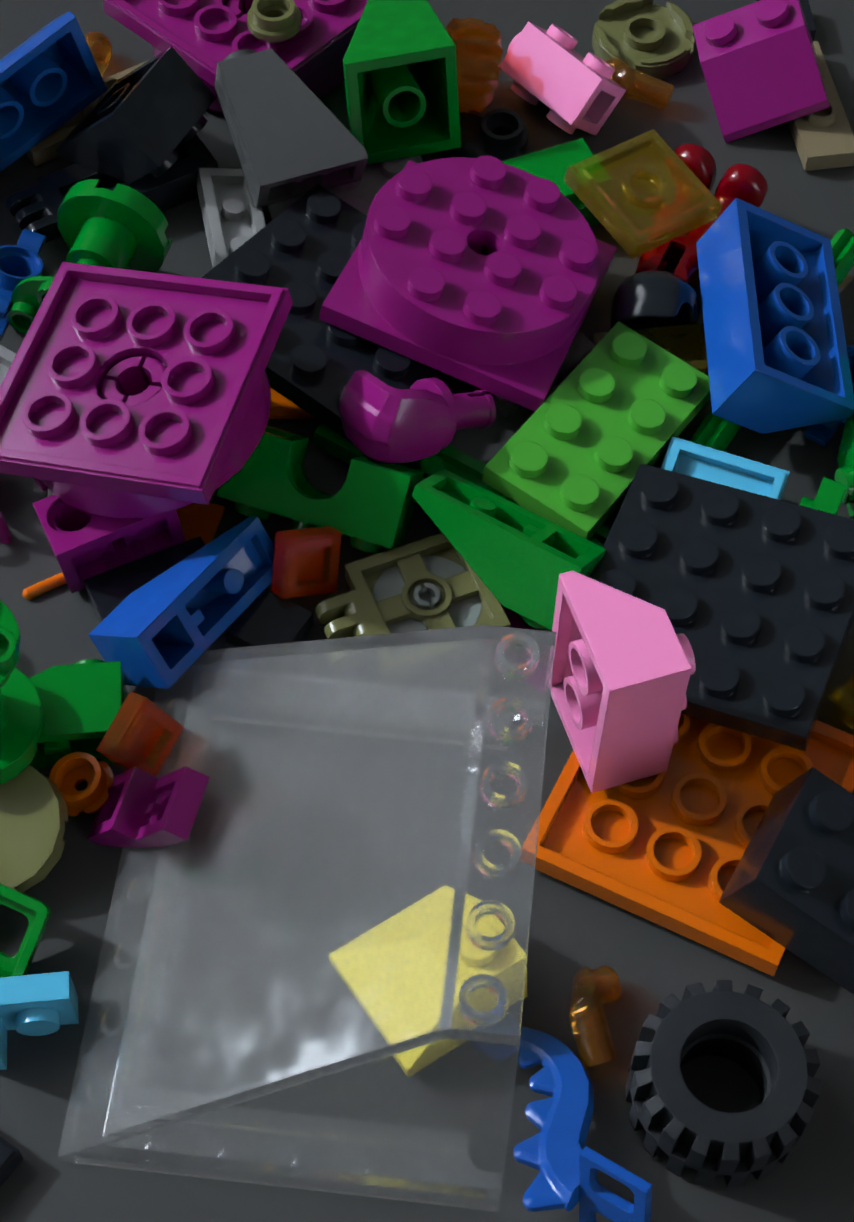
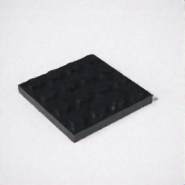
M317 184L202 278L289 289L293 304L265 369L270 387L351 442L346 437L342 427L339 399L344 386L347 385L355 371L365 370L391 387L410 389L417 380L432 378L438 370L319 320L323 302L362 239L367 216Z
M641 463L603 545V548L606 549L605 554L589 578L665 609L675 633L686 635L694 652L696 670L694 674L690 675L686 690L687 707L681 711V714L805 751L854 620V519Z

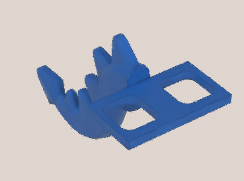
M512 1015L492 1019L472 1031L471 1037L474 1041L498 1056L507 1053L513 1048L520 1049L518 1058L520 1068L528 1069L540 1064L544 1066L531 1076L529 1087L533 1092L551 1096V1098L532 1101L527 1104L525 1109L527 1119L541 1132L518 1143L513 1149L514 1160L540 1170L524 1193L522 1199L524 1208L532 1212L564 1208L569 1212L579 1202V1222H597L596 1212L613 1222H651L652 1184L585 1146L594 1112V1087L585 1065L574 1051L552 1035L532 1028L518 1026ZM599 1170L627 1186L634 1194V1204L603 1187L597 1180Z

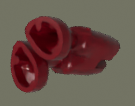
M683 144L676 148L667 164L668 177L675 192L673 204L668 208L659 210L651 218V231L643 247L635 274L647 270L665 271L668 262L672 261L678 263L674 274L686 280L695 290L700 284L697 241L735 198L760 207L767 194L768 185L765 177L756 168L746 164L730 166L716 188L713 203L707 216L699 224L693 225L692 219L696 211L705 202L714 186L716 163L709 151L695 144Z

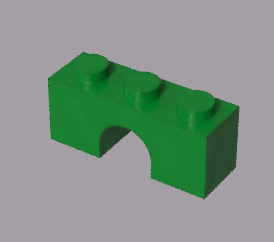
M266 425L258 446L245 462L243 468L218 489L217 496L234 501V510L240 514L258 517L259 519H269L271 513L293 519L291 527L295 530L330 526L331 531L351 536L350 546L362 551L379 554L385 552L386 547L393 549L406 542L416 505V500L412 497L415 485L422 481L425 471L397 463H380L363 455L351 459L347 478L342 488L336 494H328L313 486L306 475L304 458L309 437Z

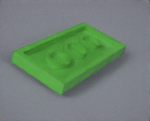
M618 321L485 465L482 482L519 506L590 540L625 499L640 464L653 466L668 449L672 436L677 438L711 399L709 376Z

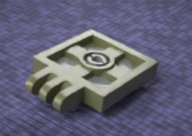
M443 533L346 564L345 580L350 588V592L326 599L315 607L320 623L327 624L324 632L329 643L336 644L333 652L339 664H349L380 653L391 678L493 644L510 636L511 624L500 602Z

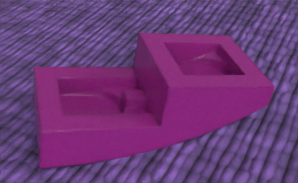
M184 766L160 778L137 767L114 776V782L108 789L109 800L97 811L87 840L98 845L132 848L161 847L187 841L210 777L188 766Z

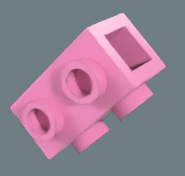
M528 21L522 32L518 33L510 42L507 55L499 66L502 71L515 80L510 88L533 105H537L539 101L550 108L546 117L565 132L573 134L576 128L596 136L626 92L623 87L611 79L615 69L591 52H588L585 58L577 53L574 48L578 40L559 26L552 23L548 30H545Z

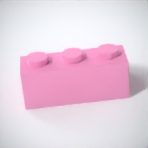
M573 570L559 574L545 682L591 793L666 772L673 744L678 742L677 727L681 711L687 707L686 690L689 678L696 670L694 652L688 638L683 633H675L669 617L663 608Z

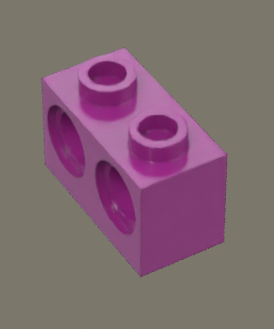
M51 495L32 503L71 593L85 588L84 579L186 542L176 510L145 519L113 518L90 514L76 509L56 495Z

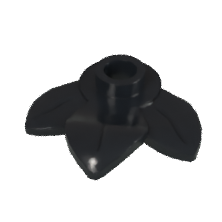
M493 109L483 117L468 112L459 113L461 148L447 150L442 158L492 156L500 161L521 156V153L528 145V128L524 124L522 117L510 109Z

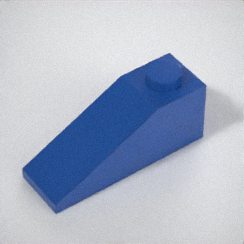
M248 517L129 594L88 634L105 662L121 661L126 685L169 689L272 583L275 546L259 518Z

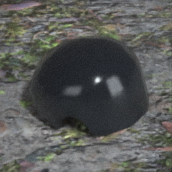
M657 270L636 273L626 278L619 285L614 295L611 307V329L619 321L626 323L629 328L641 335H644L650 328L663 332H684L698 323L700 313L699 297L690 284L676 274Z

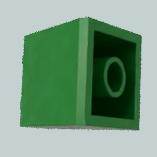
M368 0L343 58L349 131L365 147L368 155L366 165L461 148L456 45L427 0Z

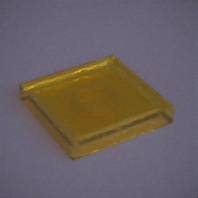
M654 129L569 166L564 177L565 183L632 259L717 219L723 206Z

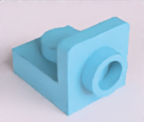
M69 971L0 977V1070H7V1030H16L18 1033L27 1036H43L57 1032L60 1029V1025L79 1023L78 995Z

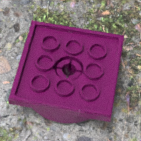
M103 0L104 12L150 43L153 47L154 57L172 46L216 97L214 84L217 62L223 61L229 54L238 50L251 49L259 52L272 48L319 99H322L333 92L345 80L343 58L368 0H294L295 5L301 12V28L294 37L279 43L260 40L249 31L247 14L252 7L253 0ZM217 97L208 110L213 113L223 114Z
M480 156L477 158L450 157L419 164L409 160L404 169L389 179L375 195L368 211L362 239L323 302L319 320L535 412L545 402L612 263L617 247L596 239L581 212L560 192L558 186L550 180L538 178L524 170L504 164L492 156Z
M62 262L0 386V473L42 479L51 492L65 503L87 513L104 517L145 519L176 510L191 503L208 505L214 490L243 468L264 434L271 408L270 384L265 369L293 304L289 289Z

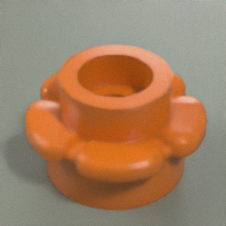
M73 752L63 756L55 763L50 772L49 779L57 785L65 800L68 816H77L83 811L87 814L95 813L108 802L110 796L108 789L114 782V774L106 762H98L93 755L85 752ZM86 781L88 783L86 789L78 791L77 786Z

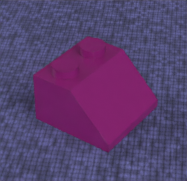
M760 0L692 25L700 64L726 143L830 107L811 32L800 0Z

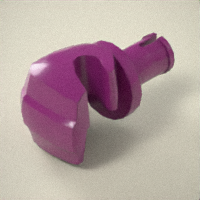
M358 370L354 372L347 385L343 388L339 399V412L346 437L362 453L380 463H404L420 460L439 453L441 449H445L451 443L456 430L489 428L494 423L496 417V405L493 396L486 394V390L452 394L447 385L437 378L420 379L410 389H398L387 385L368 371Z

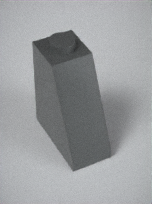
M272 48L259 52L251 49L238 50L229 54L223 61L217 62L214 88L256 208L303 196L317 184L327 190L361 181L368 161L365 147Z

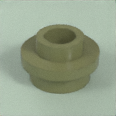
M253 0L252 7L247 14L248 29L253 36L270 43L283 42L294 37L299 32L302 25L301 12L295 5L294 0Z

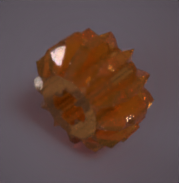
M466 17V20L453 18L445 29L456 45L459 111L468 113L470 111L483 112L493 101L494 90L498 87L499 72L502 69V36L495 25L483 23L481 19Z

